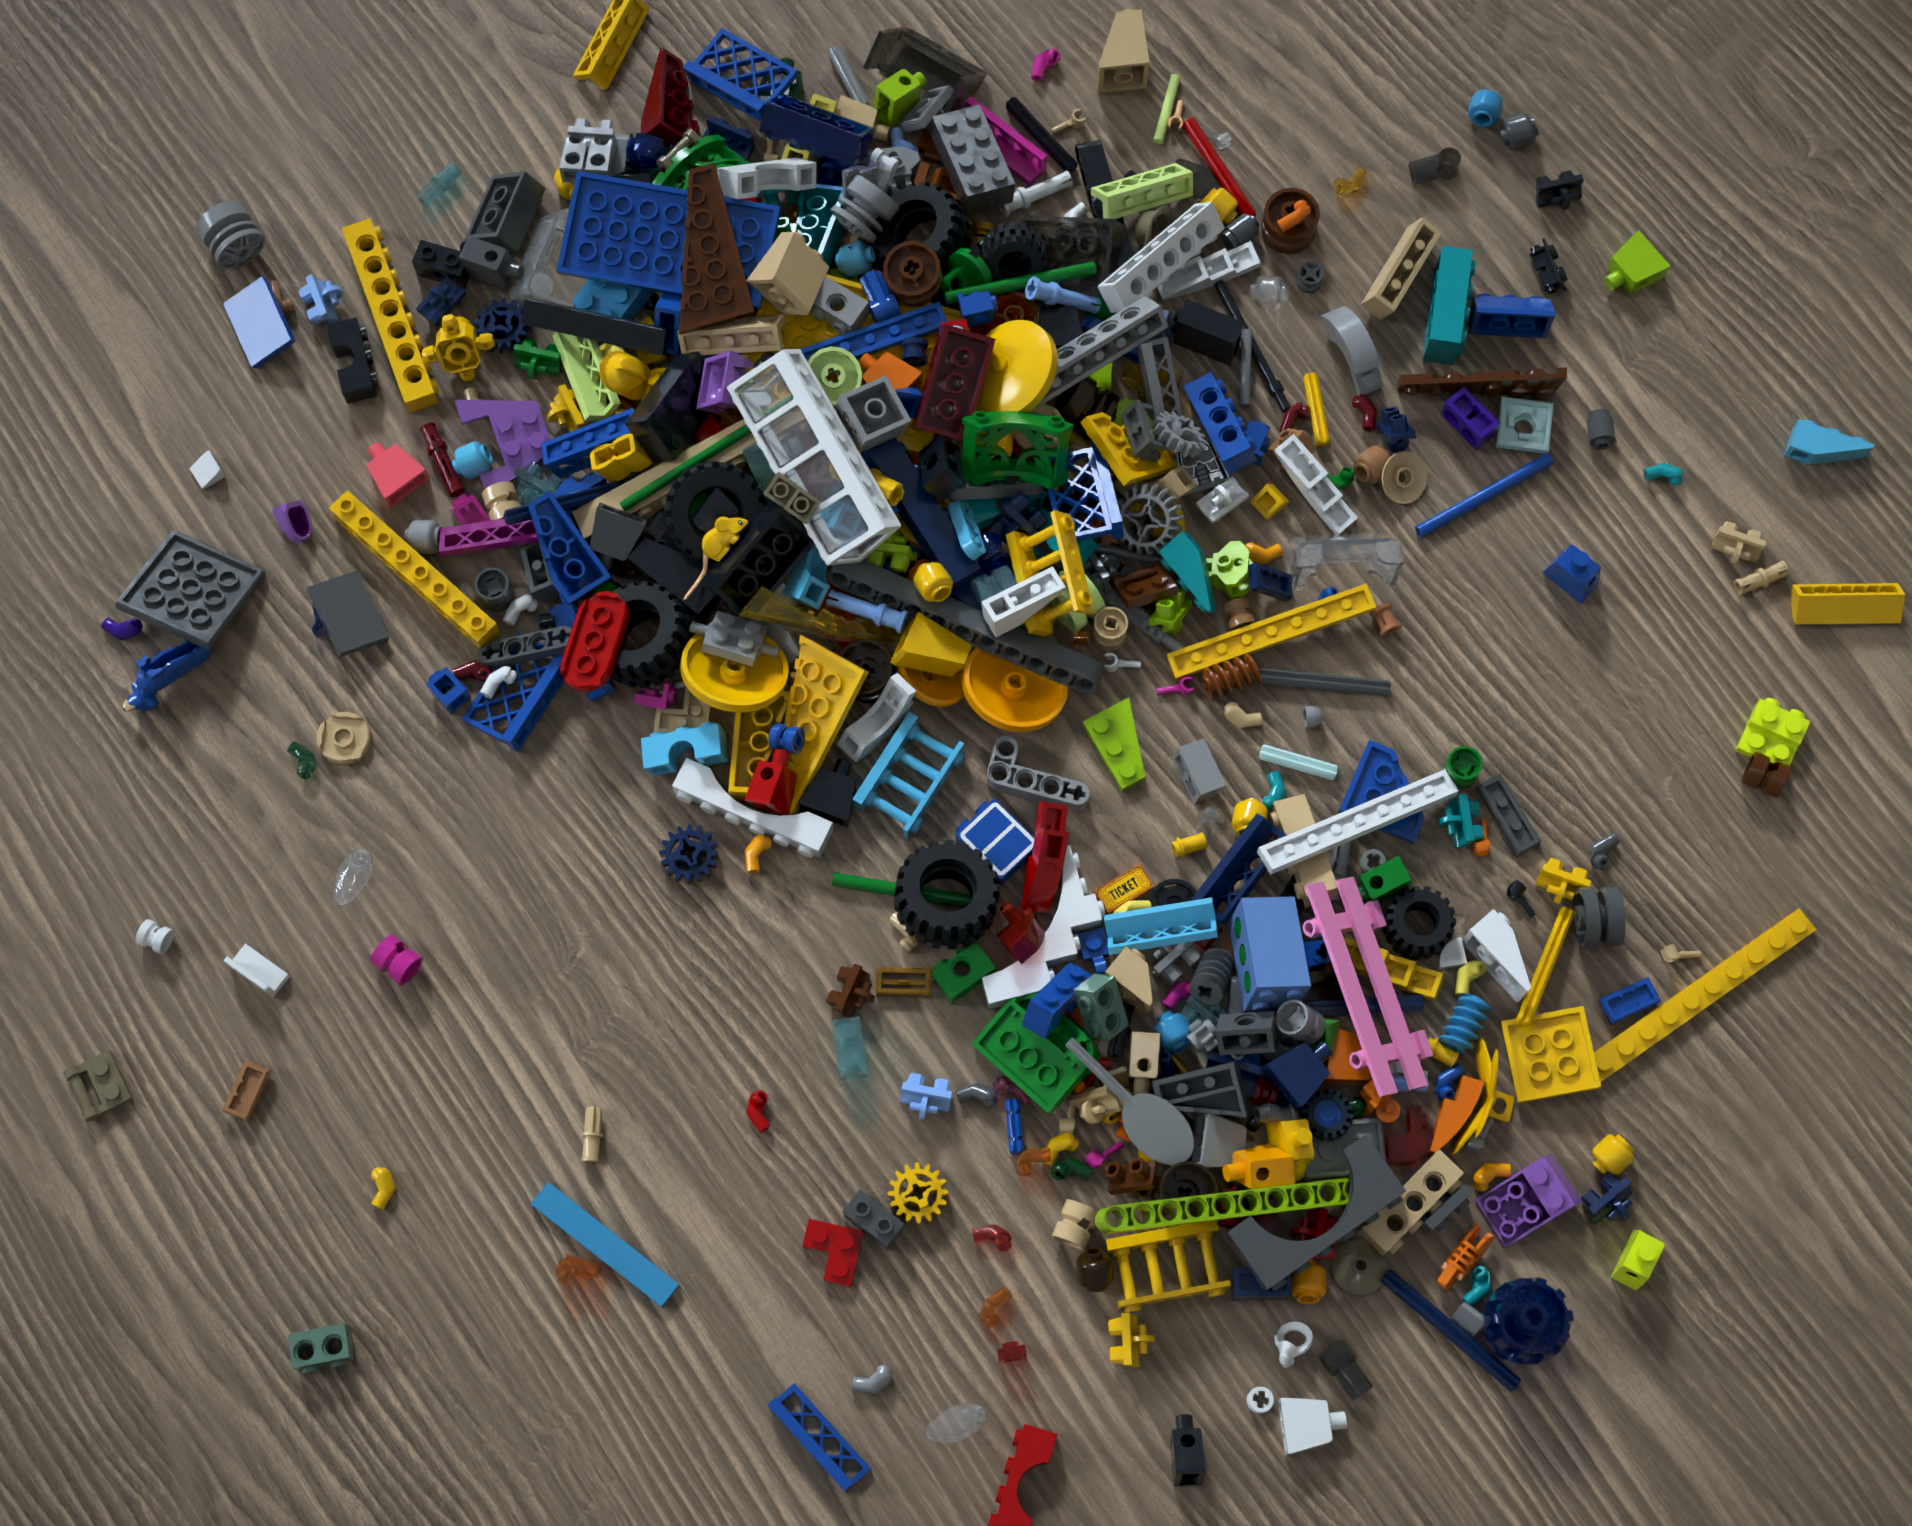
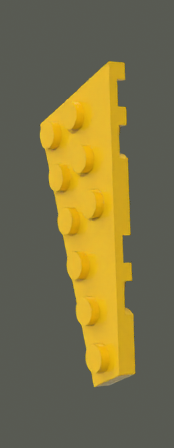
M800 635L799 639L801 647L799 658L795 661L794 685L790 689L784 722L788 728L793 726L803 728L805 732V742L801 752L798 754L791 753L787 768L797 773L789 813L791 815L797 814L801 798L820 769L869 673L804 635Z

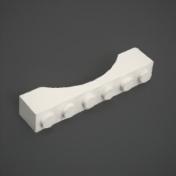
M688 758L685 759L672 785L674 793L677 794L676 798L688 804L693 801L701 805L700 808L710 814L720 813L725 816V820L732 824L739 825V823L747 825L749 830L757 835H764L765 833L774 837L773 841L784 847L792 845L798 848L797 851L800 854L812 858L813 855L821 857L834 830L833 822L810 812L779 816L749 809L725 792L716 780L711 768Z

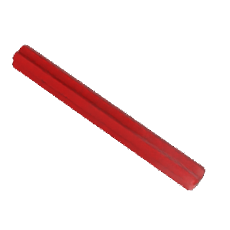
M1191 117L1183 122V129L1221 187L1226 189L1238 201L1236 210L1240 216L1245 213L1256 217V211L1196 119Z

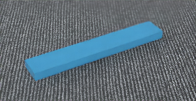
M548 1182L532 1201L531 1205L660 1307L663 1308L680 1286L675 1280Z

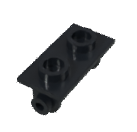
M1543 238L1544 246L1535 245L1531 247V253L1529 254L1536 271L1546 267V271L1538 274L1543 289L1548 294L1557 292V287L1562 286L1567 291L1564 283L1568 280L1564 268L1562 266L1558 268L1555 261L1559 258L1554 245H1548Z

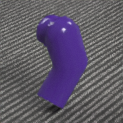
M108 617L103 621L101 628L119 640H126L136 636L142 630L143 624L137 618L118 624Z

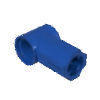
M872 270L865 273L860 278V284L869 302L870 313L874 322L878 323L901 315L898 302L894 294H890L881 272Z

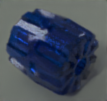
M1539 1277L1516 1278L1501 1285L1488 1299L1482 1312L1484 1330L1481 1333L1484 1341L1489 1342L1493 1346L1494 1355L1501 1360H1508L1516 1365H1536L1550 1360L1564 1347L1570 1337L1571 1323L1574 1321L1573 1310L1567 1309L1564 1302L1566 1298L1564 1292L1560 1288L1555 1290L1547 1285L1546 1279Z

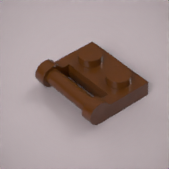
M1161 561L1152 563L1151 567L1123 576L1117 574L1114 577H1110L1113 590L1128 610L1178 595L1177 585L1165 571Z

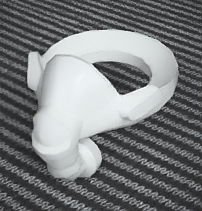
M1288 1322L1280 1327L1277 1335H1274L1275 1345L1280 1353L1279 1361L1284 1368L1292 1366L1295 1362L1294 1357L1304 1354L1312 1345V1331L1301 1322ZM1290 1331H1299L1306 1336V1341L1301 1346H1295L1288 1341H1284V1336Z

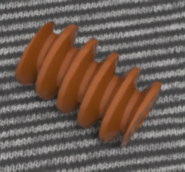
M1244 654L1242 660L1235 657L1232 660V664L1229 661H1224L1222 667L1215 664L1212 671L1209 668L1203 669V685L1211 702L1215 692L1220 699L1223 698V689H1226L1232 695L1233 686H1236L1240 692L1243 691V682H1246L1250 688L1253 687V679L1262 684L1259 668L1249 654Z

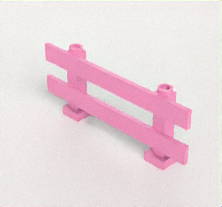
M1354 877L1338 879L1335 882L1346 912L1335 914L1324 882L1307 884L1305 888L1315 918L1304 922L1303 931L1310 938L1323 937L1362 1050L1351 1053L1349 1057L1350 1065L1356 1070L1369 1068L1379 1097L1398 1093L1388 1063L1400 1062L1409 1090L1428 1086L1420 1061L1434 1055L1425 1030L1409 1033L1374 935L1375 931L1387 926L1378 900L1363 904ZM1353 931L1392 1043L1381 1045L1342 935L1344 932Z

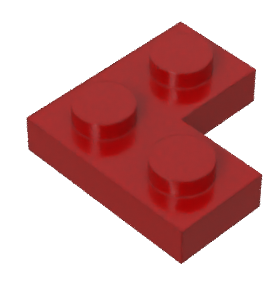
M813 1219L808 1220L802 1247L829 1253L823 1278L824 1282L846 1287L852 1286L864 1231Z

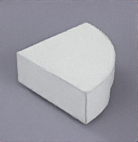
M1462 937L1453 939L1444 947L1438 961L1439 969L1467 964Z

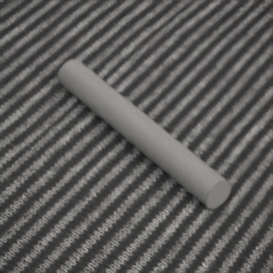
M1243 329L1241 338L1240 406L1243 407L1250 406L1251 329Z

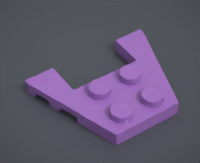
M455 401L462 425L489 418L505 464L504 467L479 474L484 490L498 482L514 481L516 477L543 460L541 443L550 440L537 401Z

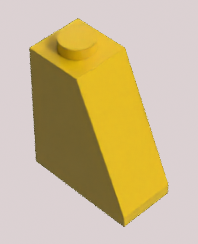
M918 612L906 625L890 663L896 666L952 677L959 669L963 671L972 645Z

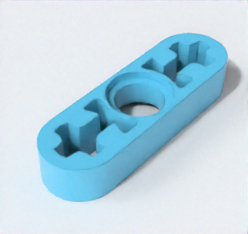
M952 500L948 503V509L961 548L971 560H976L986 552L973 511L966 500Z

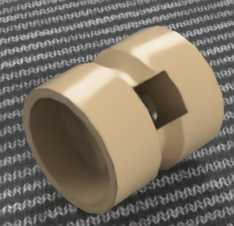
M512 482L495 483L483 490L481 494L487 510H490L488 513L490 520L504 519L503 514L505 510L521 506L520 502L517 501L518 495Z
M1110 606L1102 608L1097 612L1094 618L1092 637L1098 648L1104 651H1114L1123 646L1128 629L1126 614L1121 609Z
M1066 1199L1060 1214L1063 1220L1057 1221L1051 1237L1067 1246L1085 1251L1091 1236L1088 1230L1094 1229L1095 1216L1098 1211L1080 1202Z

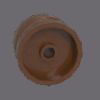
M1285 188L1272 194L1266 202L1261 223L1262 238L1270 248L1276 252L1288 255L1300 253L1311 245L1314 241L1320 218L1319 205L1314 197L1306 191L1297 188ZM1305 200L1311 208L1310 215L1296 226L1283 232L1277 221L1295 211L1294 204L1297 201Z
M905 241L894 246L887 254L883 264L884 278L890 294H894L899 304L908 307H922L932 302L938 296L943 285V274L940 260L931 247L918 241Z

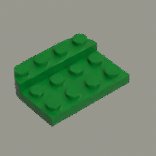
M1030 993L1021 997L1015 996L1003 1005L972 1042V1045L1042 1109L1052 1115L1087 1073H1093L1065 1044L1073 1037L1097 1062L1100 1059V1053L1093 1039L1064 1013L1059 1026L1046 1039L1022 1026L1029 1002L1037 993Z

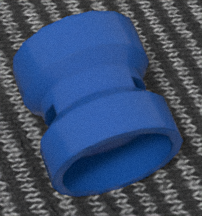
M775 723L769 733V747L771 749H786L789 753L798 754L804 746L805 732L803 728L794 726L788 728L785 724Z

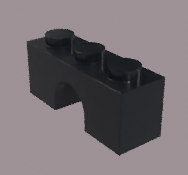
M357 317L327 324L331 347L336 358L344 356L354 357V361L349 367L337 370L341 391L347 404L377 397L375 387L380 385L376 371H371L370 364L374 363L371 349H366L365 341H369L365 325L360 326Z

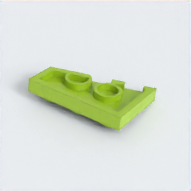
M1129 697L1082 722L1084 729L1121 792L1145 780L1146 776Z

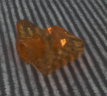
M567 1254L565 1260L561 1259L559 1261L555 1275L559 1276L557 1282L566 1285L572 1270L575 1271L574 1276L589 1281L591 1276L599 1278L602 1267Z

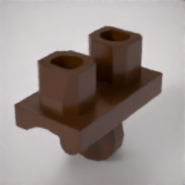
M854 964L852 968L840 967L837 981L845 984L842 992L830 991L826 999V1003L836 1009L844 1018L850 1020L856 1008L862 1009L865 1001L873 1003L875 996L869 993L872 986L868 982L870 974L857 964Z
M1143 1158L1133 1159L1127 1165H1120L1118 1162L1108 1163L1105 1175L1109 1180L1107 1191L1111 1195L1133 1192L1137 1197L1145 1196L1147 1190L1156 1189V1172L1159 1169V1163L1156 1160L1145 1162Z

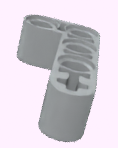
M1010 736L1000 737L996 741L987 770V783L992 790L1038 803L1044 801L1068 805V810L1072 812H1080L1087 808L1090 791L1086 784L1016 765L1018 759L1017 741ZM1008 747L1013 750V753L1009 756L1001 755L999 750ZM996 772H1002L1006 775V778L1002 781H997L992 775ZM1021 779H1029L1032 785L1023 788L1018 782ZM1052 785L1058 789V792L1050 795L1044 791V788ZM1063 789H1067V793H1066V795H1065V798H1062V797H1063ZM1076 793L1081 794L1078 801L1073 800Z

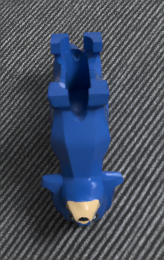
M185 640L178 646L156 654L152 660H150L148 655L137 660L136 665L140 670L137 673L136 682L131 685L133 693L123 703V710L125 712L137 709L142 712L154 710L160 704L157 699V692L178 678L183 677L184 674L194 667L205 662L210 657L211 649L207 650Z

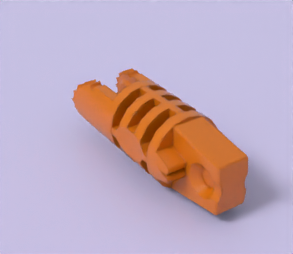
M1476 1223L1472 1225L1459 1242V1245L1456 1246L1449 1258L1441 1266L1443 1272L1437 1279V1283L1448 1292L1457 1281L1462 1282L1495 1239L1494 1235L1487 1233L1477 1246L1474 1247L1472 1243L1481 1229Z

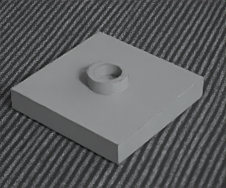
M947 85L926 91L899 123L898 127L902 128L903 133L925 128L932 120V116H936L939 110L955 93L954 89Z

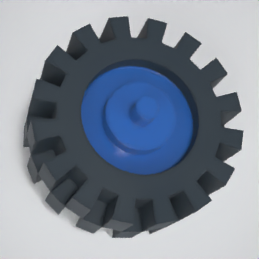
M1329 1088L1328 1090L1320 1089L1315 1094L1313 1093L1304 1104L1302 1119L1308 1120L1313 1137L1315 1136L1322 1141H1333V1139H1339L1348 1132L1353 1120V1108L1349 1103V1099L1343 1096L1340 1091H1333V1089Z

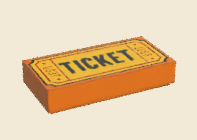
M1141 864L1096 889L1094 894L1098 901L1102 900L1105 912L1108 915L1112 914L1114 910L1127 901H1134L1154 889V885Z

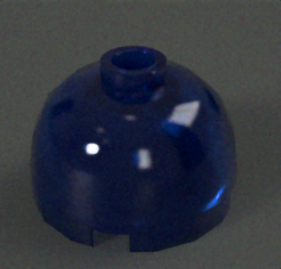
M631 133L626 145V160L633 169L658 167L656 161L661 156H666L675 146L670 143L668 148L663 145V139L650 134L636 133L634 137Z

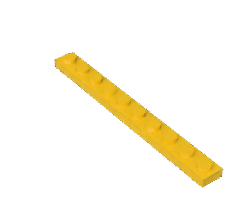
M1798 908L1594 1052L1600 1082L1610 1077L1817 929L1802 910Z

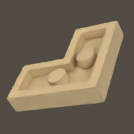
M686 687L683 709L656 708L653 733L675 732V729L680 727H701V724L710 722L711 706L696 698Z

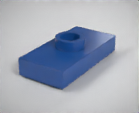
M1649 977L1600 998L1598 1002L1609 1024L1613 1025L1659 1004L1661 1000Z

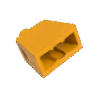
M1269 1143L1234 1151L1232 1154L1233 1164L1223 1166V1176L1227 1182L1236 1180L1250 1189L1295 1184L1294 1156Z

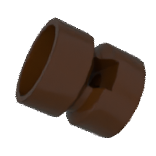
M1755 751L1744 771L1741 783L1754 789L1762 787L1763 793L1778 798L1788 780L1792 767L1778 760L1772 763L1769 756Z

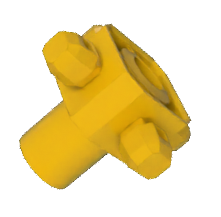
M452 314L445 315L442 318L443 328H440L436 335V347L432 345L422 350V357L426 363L438 362L440 359L444 371L451 374L459 372L462 380L466 382L471 381L475 378V368L481 362V350L486 351L495 347L493 334L485 333L477 337L475 328L468 319L455 317Z

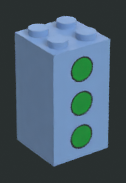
M1295 897L1241 898L1228 924L1243 1011H1277L1288 1000L1295 999L1302 1002L1311 987Z

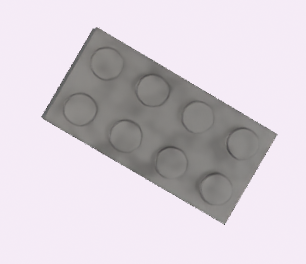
M980 104L932 116L931 138L963 211L966 214L1012 203L1015 182Z

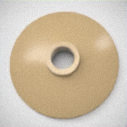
M1407 451L1398 452L1392 455L1385 463L1381 481L1383 490L1388 498L1396 503L1408 504L1418 499L1423 493L1427 483V471L1424 462L1415 453Z

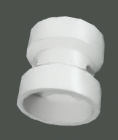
M146 919L141 924L135 941L143 947H152L154 952L162 955L172 943L174 930L166 926L160 928L155 921Z

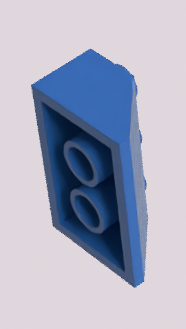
M1486 293L1473 295L1469 305V334L1546 338L1555 318V309L1551 299H1543L1539 296L1518 298L1515 295L1499 297Z

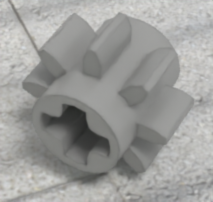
M1197 1019L1188 1027L1191 1033L1186 1038L1197 1052L1200 1053L1205 1049L1209 1053L1218 1046L1215 1032L1216 1027L1208 1019L1203 1023Z

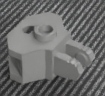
M905 146L881 149L885 152L886 156L889 157V155L895 154L896 156L893 157L899 160L898 168L887 191L889 197L898 188L905 189L906 185L912 184L911 182L917 174L920 164L919 154Z

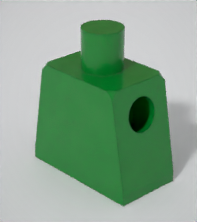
M1397 856L1360 876L1361 885L1357 886L1363 902L1368 899L1369 901L1378 900L1380 904L1396 897L1397 894L1400 895L1407 888L1409 891L1412 890V881L1400 856ZM1374 884L1382 885L1379 889L1372 888Z

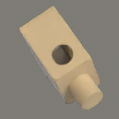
M841 95L828 136L829 144L847 147L854 145V148L871 150L874 139L888 141L890 126L878 124L879 118L876 108Z
M1130 1033L1128 1077L1134 1078L1133 1094H1150L1151 1079H1157L1160 1033ZM1140 1059L1148 1062V1068L1145 1072L1138 1069Z

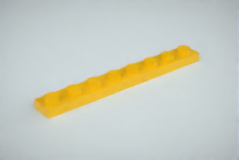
M1366 583L1168 653L1167 659L1177 681L1186 676L1202 672L1204 668L1211 669L1215 664L1222 665L1224 661L1231 662L1235 657L1242 658L1244 654L1250 655L1375 611L1376 605Z

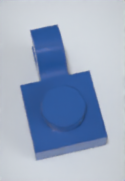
M1104 928L1078 933L1083 962L1092 960L1095 974L1105 975L1107 967L1104 957L1110 955Z

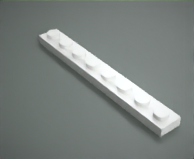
M1444 769L1258 848L1257 853L1271 875L1456 797L1459 790Z

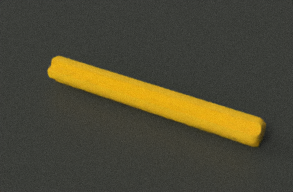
M1564 906L1558 913L1531 980V989L1525 995L1516 1017L1517 1023L1523 1026H1529L1532 1023L1574 918L1573 909Z

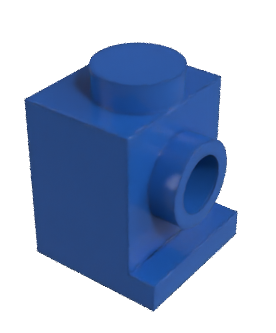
M977 291L963 297L962 292L957 293L959 313L961 319L967 320L968 328L994 322V311L998 310L995 295L990 296L989 291Z
M1250 420L1244 435L1245 437L1249 435L1252 437L1257 447L1253 451L1257 461L1252 464L1260 467L1263 455L1266 453L1271 441L1270 438H1267L1270 427L1263 422Z
M447 667L442 671L438 670L433 673L429 678V682L426 683L429 691L450 714L471 698L468 690ZM447 688H451L450 691H448L446 694H444V691H445Z

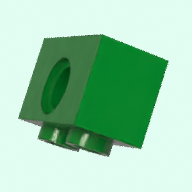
M978 942L960 947L956 951L957 955L951 960L943 959L933 967L932 979L950 1004H953L982 984V977L996 973V967ZM958 966H966L970 972L968 975L961 977L955 973V969Z

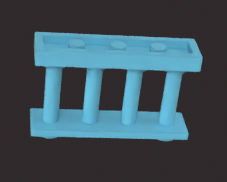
M910 711L852 799L853 807L863 812L866 806L870 807L872 805L905 824L903 836L907 839L912 832L916 834L924 822L921 819L954 766L958 768L966 756L963 742L959 741L953 750L927 735L918 726V716ZM915 739L947 758L940 772L908 754L904 748L907 742ZM895 761L897 763L901 761L933 780L926 794L892 774L890 768ZM887 783L919 802L912 816L878 797L876 790L879 785Z

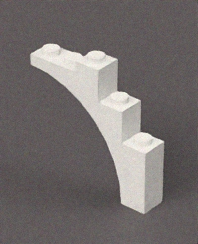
M1070 845L1067 846L1062 868V893L1058 909L1048 930L1037 945L1020 960L999 972L982 977V987L988 1009L1001 1007L1015 996L1021 997L1030 993H1038L1055 977L1053 968L1048 969L1049 966L1077 959V951L1081 950L1078 935H1073L1072 933L1101 926L1102 917L1105 915L1102 900L1097 901L1095 894L1084 896V894L1088 893L1084 878L1079 879L1077 871L1078 868H1081L1077 852L1072 853Z

